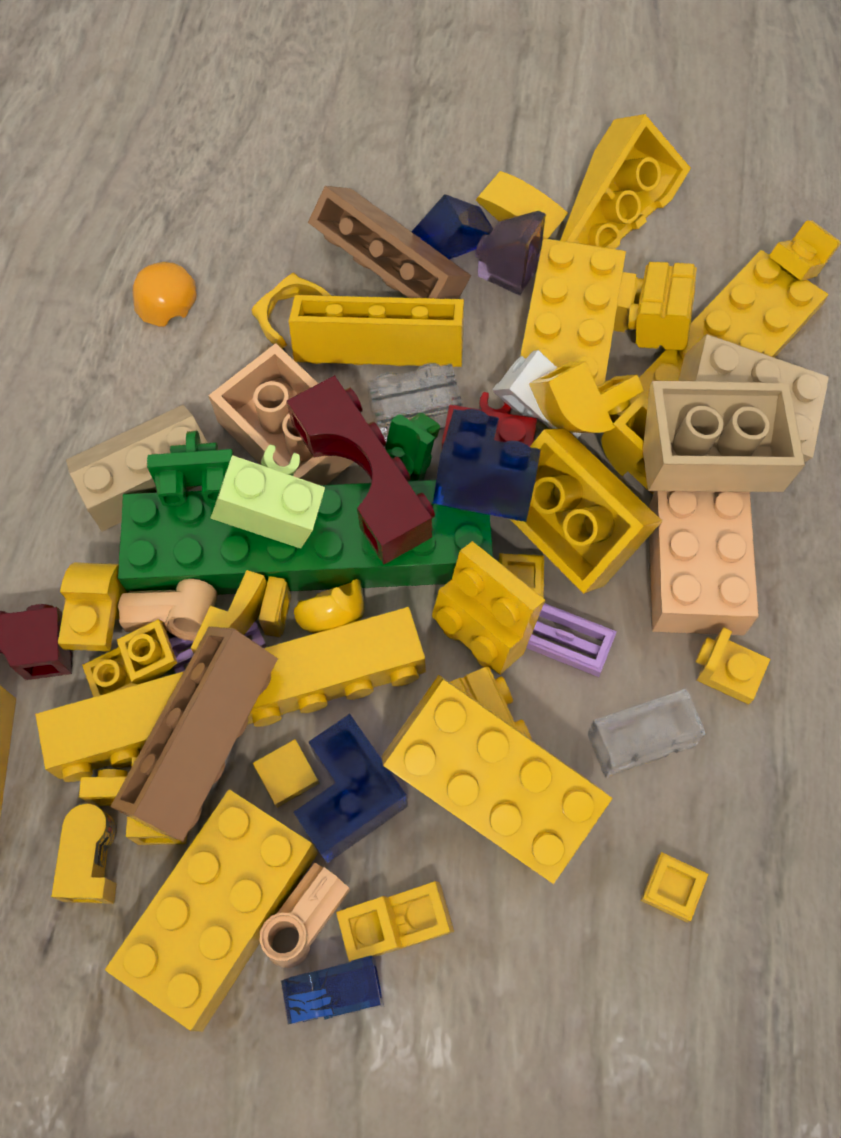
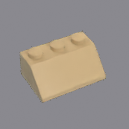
M652 381L649 389L643 443L648 491L784 492L805 466L790 384Z
M184 405L66 459L69 474L88 512L101 532L121 523L123 494L157 493L156 485L147 468V455L170 453V446L186 445L187 431H198L201 443H208L193 415ZM195 486L186 487V491Z

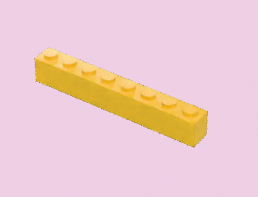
M409 607L263 648L277 657L278 660L271 671L269 685L258 696L248 716V724L253 723L256 727L268 726L282 719L281 715L300 710L301 713H311L325 708L328 705L327 701L344 696L348 700H355L370 695L374 691V687L392 683V686H404L416 681L419 678V674L426 673V664ZM184 671L35 714L45 770L58 779H63L65 782L80 781L81 777H91L93 770L111 765L113 768L131 766L132 757H138Z

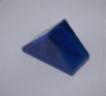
M446 194L411 231L449 260L494 243L498 237L479 206Z

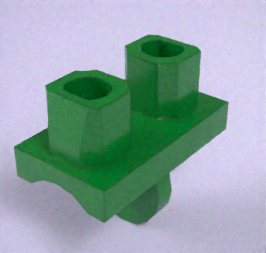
M421 412L411 420L400 413L391 420L385 450L392 459L396 456L401 459L409 473L410 481L424 480L426 470L431 464L433 444L438 437L441 427L439 423Z
M187 431L186 445L170 446V453L147 455V468L154 480L162 505L179 506L186 503V487L202 486L204 500L216 503L232 455L234 456L232 449L218 450L217 442L201 443L198 431Z

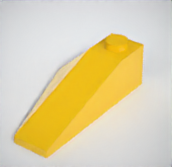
M646 114L613 120L593 153L560 241L616 249L620 245L621 239L633 229H639L647 222L646 218L657 208H663L673 199L691 167Z

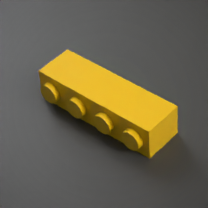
M295 295L289 317L293 359L295 362H309L313 364L343 363L354 365L435 366L440 368L462 367L464 299Z

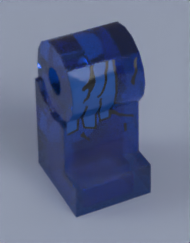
M372 955L352 960L349 963L281 980L287 1025L321 1018L326 1020L384 1007L376 960Z

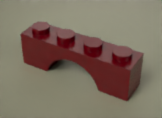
M334 375L287 400L291 423L314 458L321 456L343 457L357 463L369 475L372 481L371 487L365 499L357 507L359 526L383 564L390 562L432 538V518L435 517V512L431 503L422 492L417 495L408 483L410 476L405 465L397 456L392 459L385 450L386 441L381 430L375 422L369 424L366 422L361 414L363 412L362 405L352 388L349 387L345 390Z
M36 604L29 606L26 611L7 613L0 611V654L5 655L10 667L25 680L72 674V650H63L58 644L63 615L58 607Z

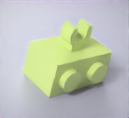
M270 444L265 450L261 465L232 455L210 519L301 549L313 531L325 487L294 477L300 463V456L297 453H293L287 466L277 465L273 460L276 448L274 445Z

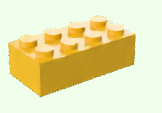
M543 238L520 356L526 359L532 351L539 350L557 368L566 363L586 361L596 385L603 384L606 378L626 251Z
M440 675L436 677L381 756L384 767L552 884L556 882L613 799L596 784Z
M229 789L109 962L105 971L188 1030L203 1032L260 944V930L264 922L272 915L277 914L297 887L317 856L318 851L313 843Z

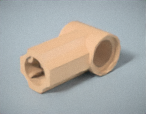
M184 579L177 584L176 590H142L122 593L118 603L119 623L125 632H133L159 619L162 621L165 630L170 634L183 640L194 641L209 607H215L218 596L217 591L207 582L198 579Z
M314 863L277 914L268 918L260 930L259 941L262 950L275 965L282 968H292L302 963L310 951L311 944L350 892V888L328 869ZM292 928L298 931L299 941L292 951L287 953L274 951L273 939L280 930Z

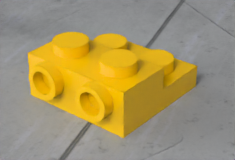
M472 541L460 550L452 580L439 589L432 617L437 621L447 637L453 640H460L467 646L482 667H489L501 675L524 654L545 599Z

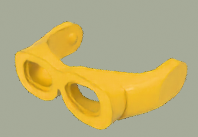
M291 273L252 308V315L257 318L266 338L273 345L276 343L281 349L287 346L286 341L269 324V319L276 303L279 300L292 298L295 295L331 296L324 288L300 278L295 273Z

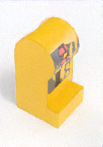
M78 805L65 816L60 837L52 898L70 903L114 904L117 883L104 878L107 849L114 842L117 833L116 824L110 815L96 805Z

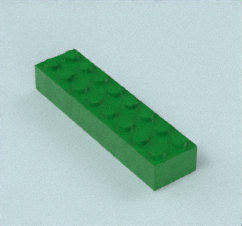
M487 478L409 481L408 483L417 495L422 492L433 507L435 517L432 518V538L386 564L382 563L359 526L357 507L367 496L371 483L320 485L325 487L316 521L313 531L301 549L210 519L215 503L205 501L202 491H186V503L179 506H163L157 493L123 494L118 580L127 593H129V591L176 590L177 584L184 579H198L212 585L217 591V595L236 594L246 570L264 575L266 582L269 576L284 578L288 584L289 591L329 590L351 583L354 579L360 580L362 588L447 584L452 580L460 550L470 542H475L493 557Z

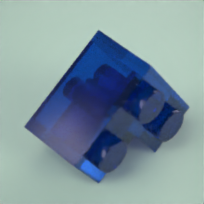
M454 409L440 454L433 504L526 522L541 449L531 448L519 441H495L499 417L488 416L485 412L476 409L464 411Z
M348 714L308 742L315 758L333 785L293 812L326 863L332 861L408 807L407 794L390 770L383 766L381 757L351 714Z

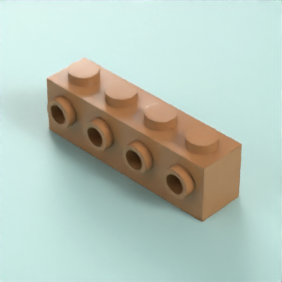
M324 186L308 223L324 234V238L328 242L344 249L353 256L355 262L371 269L383 278L382 281L387 286L400 291L408 298H460L471 278L469 273L353 189Z
M209 626L110 807L161 834L183 842L188 831L198 822L201 806L212 785L221 777L225 768V760L236 739L245 731L248 725V716L258 696L269 685L271 671L278 658L236 629Z

